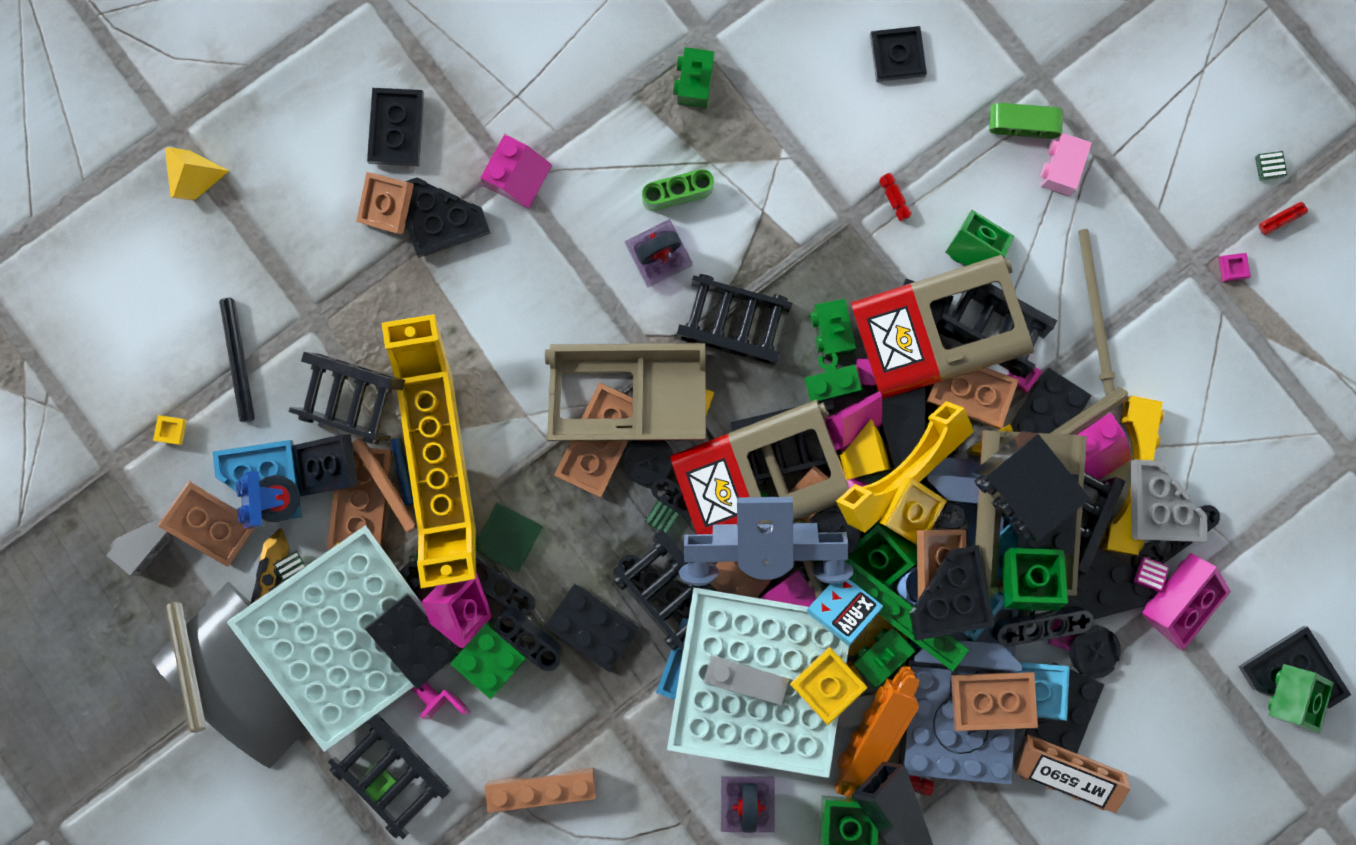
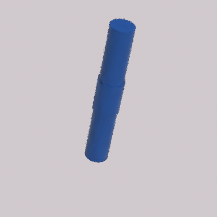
M395 438L390 441L406 506L412 505L414 501L411 481L401 438Z

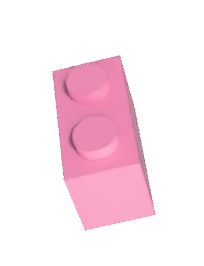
M1062 133L1057 140H1053L1048 150V154L1051 155L1049 163H1045L1041 171L1040 177L1044 178L1041 187L1071 196L1078 188L1092 142Z

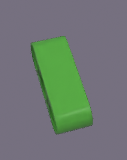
M995 103L990 106L989 132L992 134L1045 139L1059 138L1062 134L1063 109L1011 103Z
M699 169L650 182L642 190L643 205L650 211H658L706 198L713 191L714 177L710 171ZM703 179L709 185L706 188H699L695 183ZM675 186H681L685 191L680 195H676L671 189ZM655 192L660 195V198L657 201H650L647 199V195Z

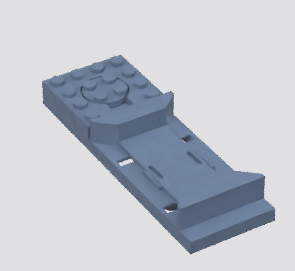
M946 458L919 483L947 500V502L957 505L964 510L968 522L966 547L975 546L979 488L974 482L977 478L972 472L980 466V461ZM1005 513L1001 515L1000 532L1007 527L1003 525ZM1004 604L1000 608L1001 610H1009L1008 619L1018 617V609H1004ZM996 613V615L993 617V619H994V624H996L998 621H1001V620H997V613ZM994 626L985 628L975 641H971L962 632L950 634L970 649L954 671H951L908 637V644L915 652L906 660V666H910L915 672V677L919 680L917 691L914 694L919 709L904 732L900 745L899 764L905 765L908 775L1011 784L1015 729L954 730L951 675L1014 673V670L1022 671V665L1015 659L1016 646L1005 647L997 642L992 635Z

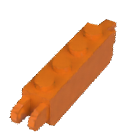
M903 666L893 680L887 678L883 686L878 688L871 707L864 712L860 726L852 733L848 747L838 758L837 766L840 773L834 786L836 793L850 798L882 762L889 760L919 709L918 702L914 696L919 680L915 677V672L910 666Z

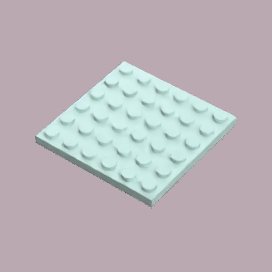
M365 525L227 621V624L325 752L414 687L367 633L365 627L405 593H408L425 615L426 612L421 601Z
M694 588L667 750L829 778L838 717L827 725L790 683L828 647H831L846 664L849 646L806 613L809 607ZM711 654L789 678L782 705L704 683L703 680Z

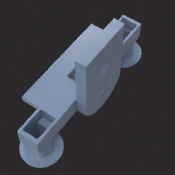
M793 497L737 498V524L713 525V534L684 535V562H688V564L679 570V576L685 583L690 585H707L713 582L719 575V569L710 562L738 561L739 568L747 575L757 579L769 580L778 578L793 568V561L822 560L813 568L815 577L824 583L839 584L849 580L854 570L850 564L844 562V560H848L847 532L818 533L817 523H793ZM761 520H769V521H771L773 524H758V523H759Z

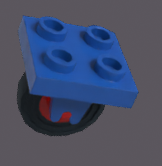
M250 471L240 477V481L236 482L237 497L242 499V507L238 508V521L243 523V529L261 526L262 519L274 523L285 521L293 516L299 507V490L293 481L285 476L272 475L259 481V471Z

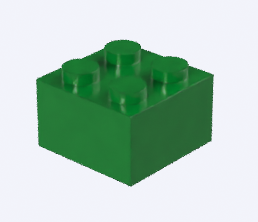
M877 523L860 538L859 545L848 557L888 587L917 563V545L881 523Z
M1010 548L1001 556L1004 609L1058 611L1068 604L1064 550Z
M489 622L485 623L450 665L491 700L527 658L496 633L495 627Z
M822 795L819 845H878V830L854 797Z

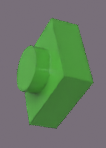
M386 769L366 790L377 801L397 779Z

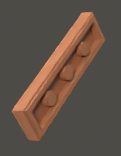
M362 438L354 440L352 442L353 447L405 531L412 533L417 530V522L368 443L364 442Z

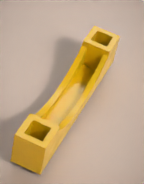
M1130 396L1123 403L1120 424L1125 425L1128 431L1133 460L1156 461L1154 459L1155 449L1160 444L1159 424L1164 419L1162 401ZM1131 484L1122 508L1114 520L1107 525L1100 542V550L1131 556L1138 555L1139 551L1143 548L1144 540H1132Z
M947 401L928 417L930 420L929 425L918 445L895 470L870 485L860 487L854 484L836 502L847 524L866 532L884 515L905 475L920 482L974 432L965 408Z

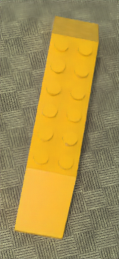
M432 314L383 322L381 324L384 344L394 377L405 380L403 390H397L419 535L417 565L421 588L476 579V527L453 378L436 316Z

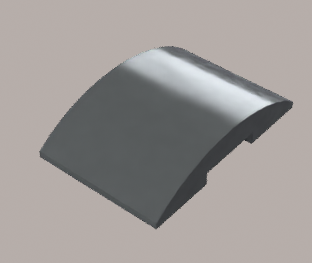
M227 582L186 624L204 718L207 723L236 747L270 769L307 729L227 624L228 620L252 604L231 583ZM171 640L151 661L172 688L183 698Z

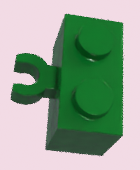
M684 47L683 56H678L677 71H681L680 80L675 79L673 95H677V104L707 108L714 51Z
M840 299L815 304L812 309L813 312L809 315L812 328L816 327L818 337H815L817 352H822L823 358L832 357L834 352L837 355L853 353L856 346L846 300Z
M835 352L832 353L833 362L829 365H826L824 358L819 356L818 363L825 369V372L804 378L810 402L818 400V402L827 399L836 400L865 392L859 367L851 365L837 369L839 357Z
M893 627L889 631L886 628L882 629L873 638L877 643L870 649L864 646L854 656L857 659L854 665L875 688L915 652Z

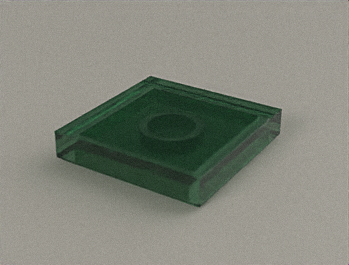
M496 503L476 541V551L519 573L544 526Z

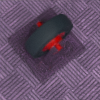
M670 219L624 241L647 288L693 266V262Z
M721 776V832H775L774 776Z

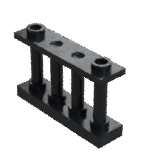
M699 274V277L693 275L692 286L698 287L689 322H686L685 325L679 324L676 338L691 343H705V346L775 366L779 352L774 351L773 342L782 311L790 312L793 303L788 302V298L775 294L773 297L716 282L712 276L706 274ZM708 290L723 294L714 328L710 332L700 330L698 325ZM735 297L748 302L739 334L734 339L724 337L725 333H723L732 298ZM757 304L772 308L763 343H760L759 346L749 344L750 340H748Z
M991 283L962 292L951 316L943 314L936 324L937 330L943 336L952 338L963 345L987 338L982 333L993 311L1007 319L1000 334L1014 329V323L1003 290ZM971 299L984 306L973 329L959 322ZM1018 299L1034 347L1038 337L1044 339L1054 329L1058 320ZM1030 354L999 363L1000 366L1008 369L1011 374L1024 379L1036 366V364L1028 361Z
M303 352L301 362L310 364V369L313 371L304 407H290L289 412L299 415L298 420L308 423L317 421L363 436V441L367 443L379 444V441H390L391 436L379 432L388 393H392V389L403 390L405 380L320 353ZM326 370L333 372L334 380L326 412L323 414L314 411L322 375L326 373ZM352 377L355 378L354 383L356 386L347 421L335 418L344 380ZM371 383L377 385L376 390H378L369 428L357 425L366 386H369Z
M832 399L819 401V404L824 402L828 412H832L835 409ZM793 408L733 421L730 423L731 432ZM804 432L794 435L801 465L786 468L780 441L771 444L782 476L812 469L814 465L816 467L826 466V470H830L826 459L811 462ZM751 451L748 454V460L757 485H765V480L771 479L772 476L770 472L761 474L756 451Z
M1086 472L1084 473V484L1097 490L1099 495L1096 503L1086 502L1082 505V511L1088 513L1089 519L1086 526L1081 527L1078 576L1088 573L1126 481L1117 476L1102 482Z
M661 529L653 537L655 542L653 544L654 548L623 573L618 566L613 569V574L615 575L613 581L622 591L626 588L666 635L664 639L666 644L673 651L678 650L682 653L684 649L682 641L686 637L688 623L674 633L665 620L692 598L694 588L715 590L710 584L702 586L687 584V589L657 613L648 600L676 576H679V570L688 564V562H684L682 551ZM666 555L672 562L670 564L671 568L640 593L631 580L659 556L664 557Z
M376 714L367 722L371 726L369 729L370 733L341 762L336 757L331 758L328 761L332 766L329 770L338 780L344 779L388 824L385 828L394 838L397 839L400 836L403 840L409 834L404 827L433 797L436 799L440 796L444 799L452 789L379 714ZM384 739L390 745L388 748L389 752L359 781L348 769L377 740L381 741ZM403 758L409 765L406 768L407 771L376 801L366 789L396 759L400 760ZM421 777L427 783L425 786L426 790L396 820L386 807L414 778L418 779Z

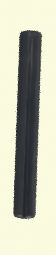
M231 297L222 298L219 301L238 416L240 422L247 423L254 421L255 416L235 300Z

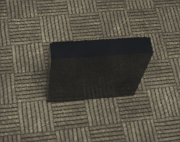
M920 26L870 32L876 82L926 77L927 70Z

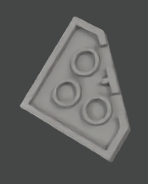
M1131 460L1132 540L1208 542L1207 515L1201 508H1197L1189 499L1190 495L1180 483L1174 481L1165 471L1167 468L1162 462Z

